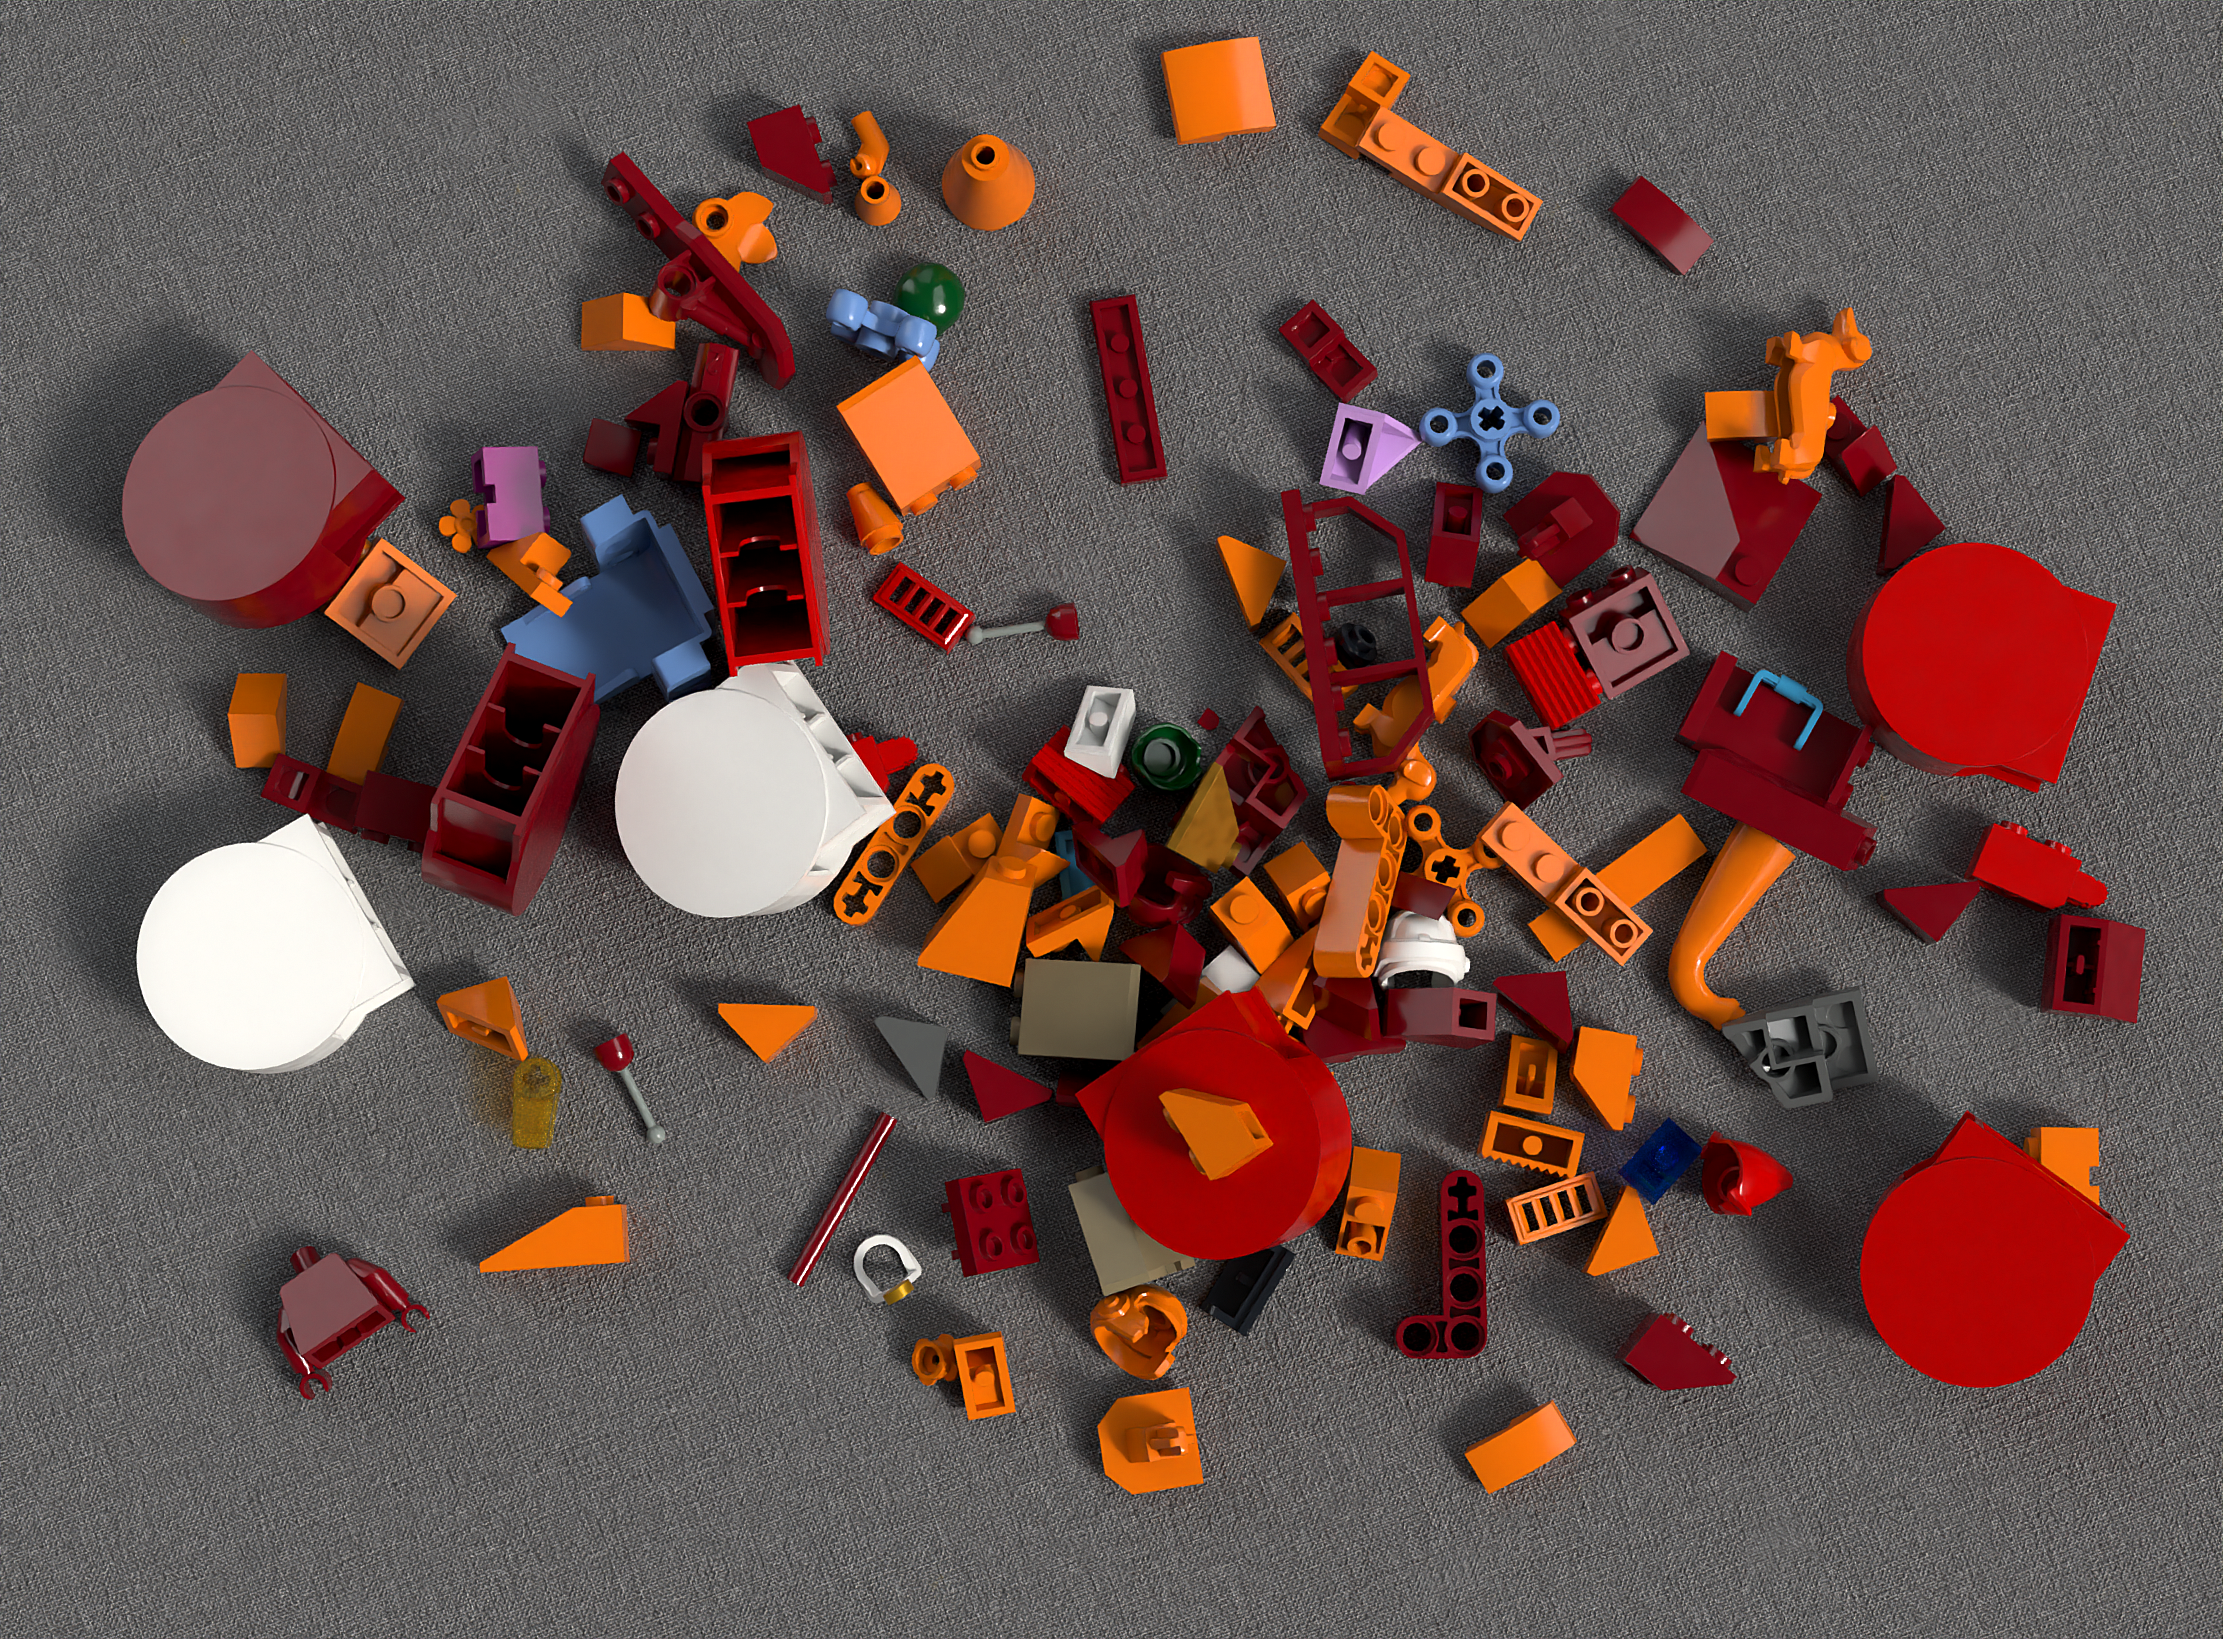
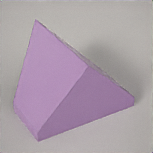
M1339 402L1319 484L1365 495L1366 489L1417 447L1423 439L1420 433L1385 413Z

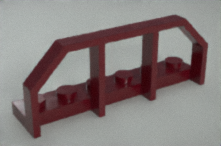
M1299 489L1280 492L1322 761L1329 781L1334 782L1396 771L1436 718L1405 532L1352 496L1304 504ZM1350 513L1397 544L1402 578L1318 592L1316 577L1324 575L1322 557L1319 547L1311 549L1309 532L1317 531L1316 519ZM1405 594L1415 658L1331 673L1330 666L1338 665L1334 637L1325 638L1323 621L1331 620L1330 607ZM1418 674L1424 708L1390 754L1385 757L1345 763L1344 757L1353 756L1348 727L1339 728L1337 712L1345 710L1342 687Z

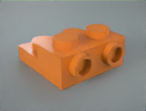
M376 535L372 542L366 539L363 551L354 570L339 590L319 610L400 670L457 595L382 537Z

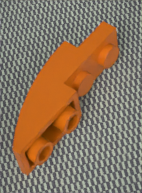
M1382 105L1376 108L1354 147L1390 170L1389 176L1455 214L1516 242L1522 240L1543 203L1541 199L1468 153L1458 154Z
M1507 801L1476 836L1506 864L1505 868L1619 966H1623L1653 932L1642 919L1594 874L1573 860L1513 802Z

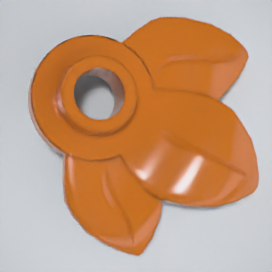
M741 192L728 201L722 198L706 199L695 208L692 216V225L709 239L738 273L741 262L762 264L775 259L778 255L774 237L762 224L774 207L773 203L764 196L754 192ZM714 215L722 216L725 219L724 225L717 230L707 226L709 218Z

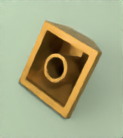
M1212 762L1165 846L1216 874L1220 866L1229 870L1242 845L1235 841L1239 834V829L1223 766Z

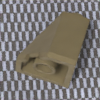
M1102 1165L1074 1174L1077 1183L1068 1185L1104 1296L1195 1266L1193 1257L1177 1253L1161 1245L1139 1228L1120 1203L1108 1172L1104 1173Z

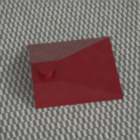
M1703 420L1628 536V539L1748 613L1756 605L1781 566L1823 494L1799 479L1790 478L1787 485L1779 482L1778 473L1753 472L1755 452L1738 441L1707 442L1706 421Z

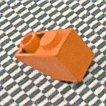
M1302 840L1264 864L1263 868L1278 896L1304 935L1315 925H1320L1331 879L1325 868Z
M1580 1026L1575 1030L1568 1076L1608 1131H1622L1623 1124H1631L1633 1119L1636 1096L1628 1093L1631 1075L1639 1076L1643 1048L1636 1047L1638 1036Z
M1187 1088L1166 1091L1158 1096L1165 1106L1163 1114L1166 1121L1175 1132L1183 1135L1191 1148L1189 1156L1192 1163L1200 1173L1207 1175L1210 1180L1230 1175L1274 1145L1246 1102Z
M1354 1146L1346 1181L1335 1247L1336 1254L1382 1261L1398 1194L1401 1154Z

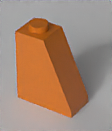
M991 856L928 932L920 951L917 965L1010 987L1017 966L1038 867L1026 864L1025 861L1017 857L1005 856L999 858Z
M1247 876L1209 909L1208 918L1260 977L1295 942L1279 913Z

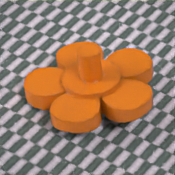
M458 499L450 505L452 516H444L440 519L439 532L446 537L454 535L451 546L456 552H468L471 549L472 540L478 545L475 512L477 510H484V505L475 506L470 513L468 501Z

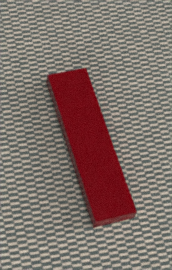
M1131 294L1090 301L1089 308L1121 487L1167 479V469L1136 296Z

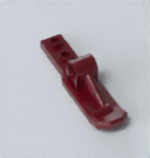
M624 151L609 160L601 181L608 198L615 205L622 206L635 221L640 234L647 240H652L670 260L659 271L651 289L648 303L652 313L659 319L667 322H676L680 319L687 320L690 318L721 336L726 335L736 340L755 359L766 383L779 391L789 385L796 372L793 349L779 317L709 239L678 213ZM665 288L674 289L681 296L672 295Z

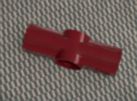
M711 342L699 343L690 394L684 405L685 420L673 476L674 483L702 489L703 443L723 440L724 434L729 427L728 413L740 356L738 349ZM712 406L719 411V416L712 425L700 426L695 423V415L700 408Z

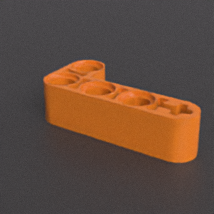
M1381 785L1333 786L1327 795L1326 813L1328 821L1342 838L1314 945L1313 962L1316 972L1322 978H1366L1373 973L1407 841V832L1404 826L1406 817Z

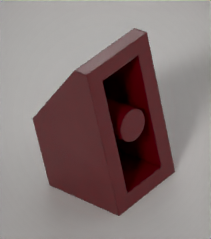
M1444 482L1436 483L1426 550L1424 581L1437 583L1445 587L1459 586L1471 588L1480 543L1483 490L1480 488Z

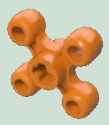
M1423 804L1414 806L1406 813L1404 826L1408 838L1416 842L1421 849L1422 860L1418 869L1409 874L1440 883L1435 879L1437 872L1431 871L1432 865L1439 866L1443 860L1451 862L1450 870L1456 872L1455 878L1449 877L1444 883H1440L1457 889L1446 907V919L1452 924L1457 937H1473L1484 926L1485 916L1480 905L1472 901L1468 896L1465 887L1466 880L1474 870L1481 868L1496 869L1504 863L1498 857L1490 858L1486 856L1483 850L1484 844L1478 838L1466 849L1458 850L1449 847L1441 837V818L1436 809ZM1418 816L1426 817L1430 822V829L1424 832L1419 831L1414 825V819ZM1391 905L1389 911L1394 912L1402 910ZM1460 911L1471 913L1473 916L1472 926L1463 927L1460 925L1457 919Z

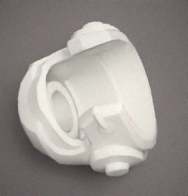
M1402 909L1386 922L1372 977L1377 978L1384 994L1385 990L1394 989V974L1410 970L1433 971L1432 988L1455 987L1458 981L1464 979L1465 973L1469 972L1470 960L1465 957L1464 947L1456 942L1453 926L1443 914L1438 921Z

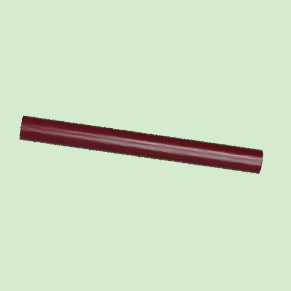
M881 1111L786 1277L788 1280L801 1287L804 1286L898 1120Z

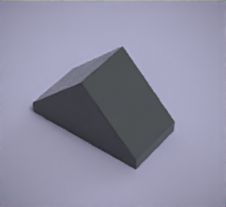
M879 1016L873 1020L928 1101L934 1099L939 1089L949 1034L948 1027L887 1016Z

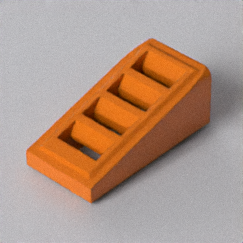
M1292 612L1258 643L1314 707L1310 681L1307 682L1304 679L1309 674L1307 659L1302 661L1296 668L1291 665L1294 660L1305 652L1301 620ZM1298 632L1302 638L1282 655L1278 648ZM1339 660L1338 665L1330 666L1331 673L1347 670ZM1358 685L1342 687L1344 701L1358 689Z
M1594 1171L1502 1200L1517 1246L1608 1217ZM1582 1184L1592 1209L1591 1212L1583 1214L1575 1190L1576 1186ZM1564 1190L1574 1215L1573 1218L1565 1219L1557 1195L1558 1192ZM1548 1196L1556 1223L1551 1225L1547 1224L1540 1198ZM1528 1202L1531 1204L1539 1228L1530 1231L1522 1204Z

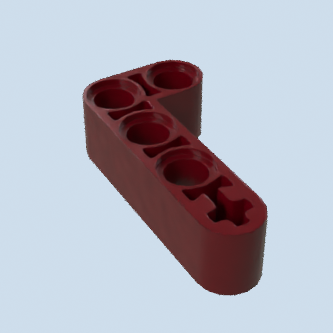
M1461 1169L1451 1171L1443 1176L1437 1189L1440 1314L1405 1316L1394 1327L1392 1336L1394 1345L1400 1353L1409 1358L1460 1359L1475 1357L1482 1352L1487 1342L1484 1189L1482 1181L1476 1174L1469 1170ZM1457 1177L1463 1178L1464 1186L1472 1187V1196L1464 1198L1463 1208L1464 1212L1474 1210V1220L1456 1218L1448 1221V1211L1458 1212L1457 1197L1449 1196L1448 1188L1457 1184ZM1460 1225L1469 1228L1474 1236L1472 1248L1462 1254L1454 1251L1449 1244V1234L1452 1229ZM1458 1274H1467L1474 1281L1475 1292L1467 1301L1460 1302L1456 1300L1450 1292L1451 1281ZM1462 1322H1468L1476 1331L1475 1343L1465 1350L1456 1348L1451 1340L1453 1328ZM1412 1323H1420L1425 1326L1429 1335L1425 1347L1416 1351L1408 1349L1403 1341V1332Z

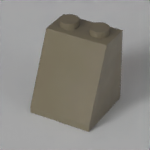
M1026 958L1025 969H1016L1014 997L1023 999L1021 1017L1012 1016L1010 1045H1018V1055L1023 1057L1107 1064L1121 1063L1134 1054L1141 965Z

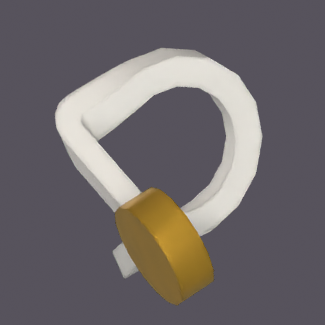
M876 1234L866 1238L858 1246L854 1255V1271L863 1290L873 1303L886 1301L888 1305L897 1302L914 1290L912 1282L921 1275V1266L913 1254L898 1238L889 1234ZM878 1244H887L893 1247L899 1253L908 1272V1275L900 1283L884 1292L877 1288L863 1269L865 1253L871 1247Z

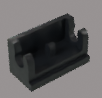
M1277 1245L1246 1256L1229 1259L1200 1306V1309L1246 1337L1296 1254L1282 1245Z

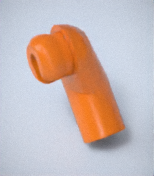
M871 111L862 112L851 120V124L862 144L855 159L851 158L849 168L854 177L864 181L871 176H878L881 173L890 151L889 143Z

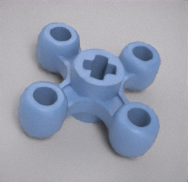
M837 289L834 292L825 315L826 319L832 323L831 334L833 337L847 344L854 345L870 355L888 361H894L898 351V358L901 363L917 355L927 372L931 370L940 350V343L935 339L937 328L934 324L922 318L912 316L898 307L876 300L872 301L869 311H867L868 301L861 295L846 289Z
M1483 352L1474 356L1466 368L1467 382L1473 388L1475 394L1473 406L1462 413H1453L1439 407L1430 409L1420 420L1419 433L1425 443L1434 447L1444 446L1457 438L1471 440L1476 444L1480 452V462L1475 470L1476 483L1481 490L1496 494L1504 491L1513 478L1512 465L1504 453L1506 440L1518 433L1528 434L1538 439L1547 438L1556 431L1560 423V413L1554 403L1544 399L1535 400L1522 408L1509 407L1501 400L1498 392L1499 384L1504 374L1503 364L1494 354ZM1479 367H1487L1492 371L1493 376L1483 378L1478 374L1477 369ZM1537 413L1544 414L1548 418V424L1539 425L1535 422L1533 415ZM1492 415L1497 417L1499 421L1496 428L1491 427L1488 431H1485L1480 427L1483 421L1482 418L1488 419ZM1439 421L1444 424L1446 431L1436 433L1431 429L1430 424ZM1496 468L1501 472L1502 478L1492 480L1487 476L1486 470Z

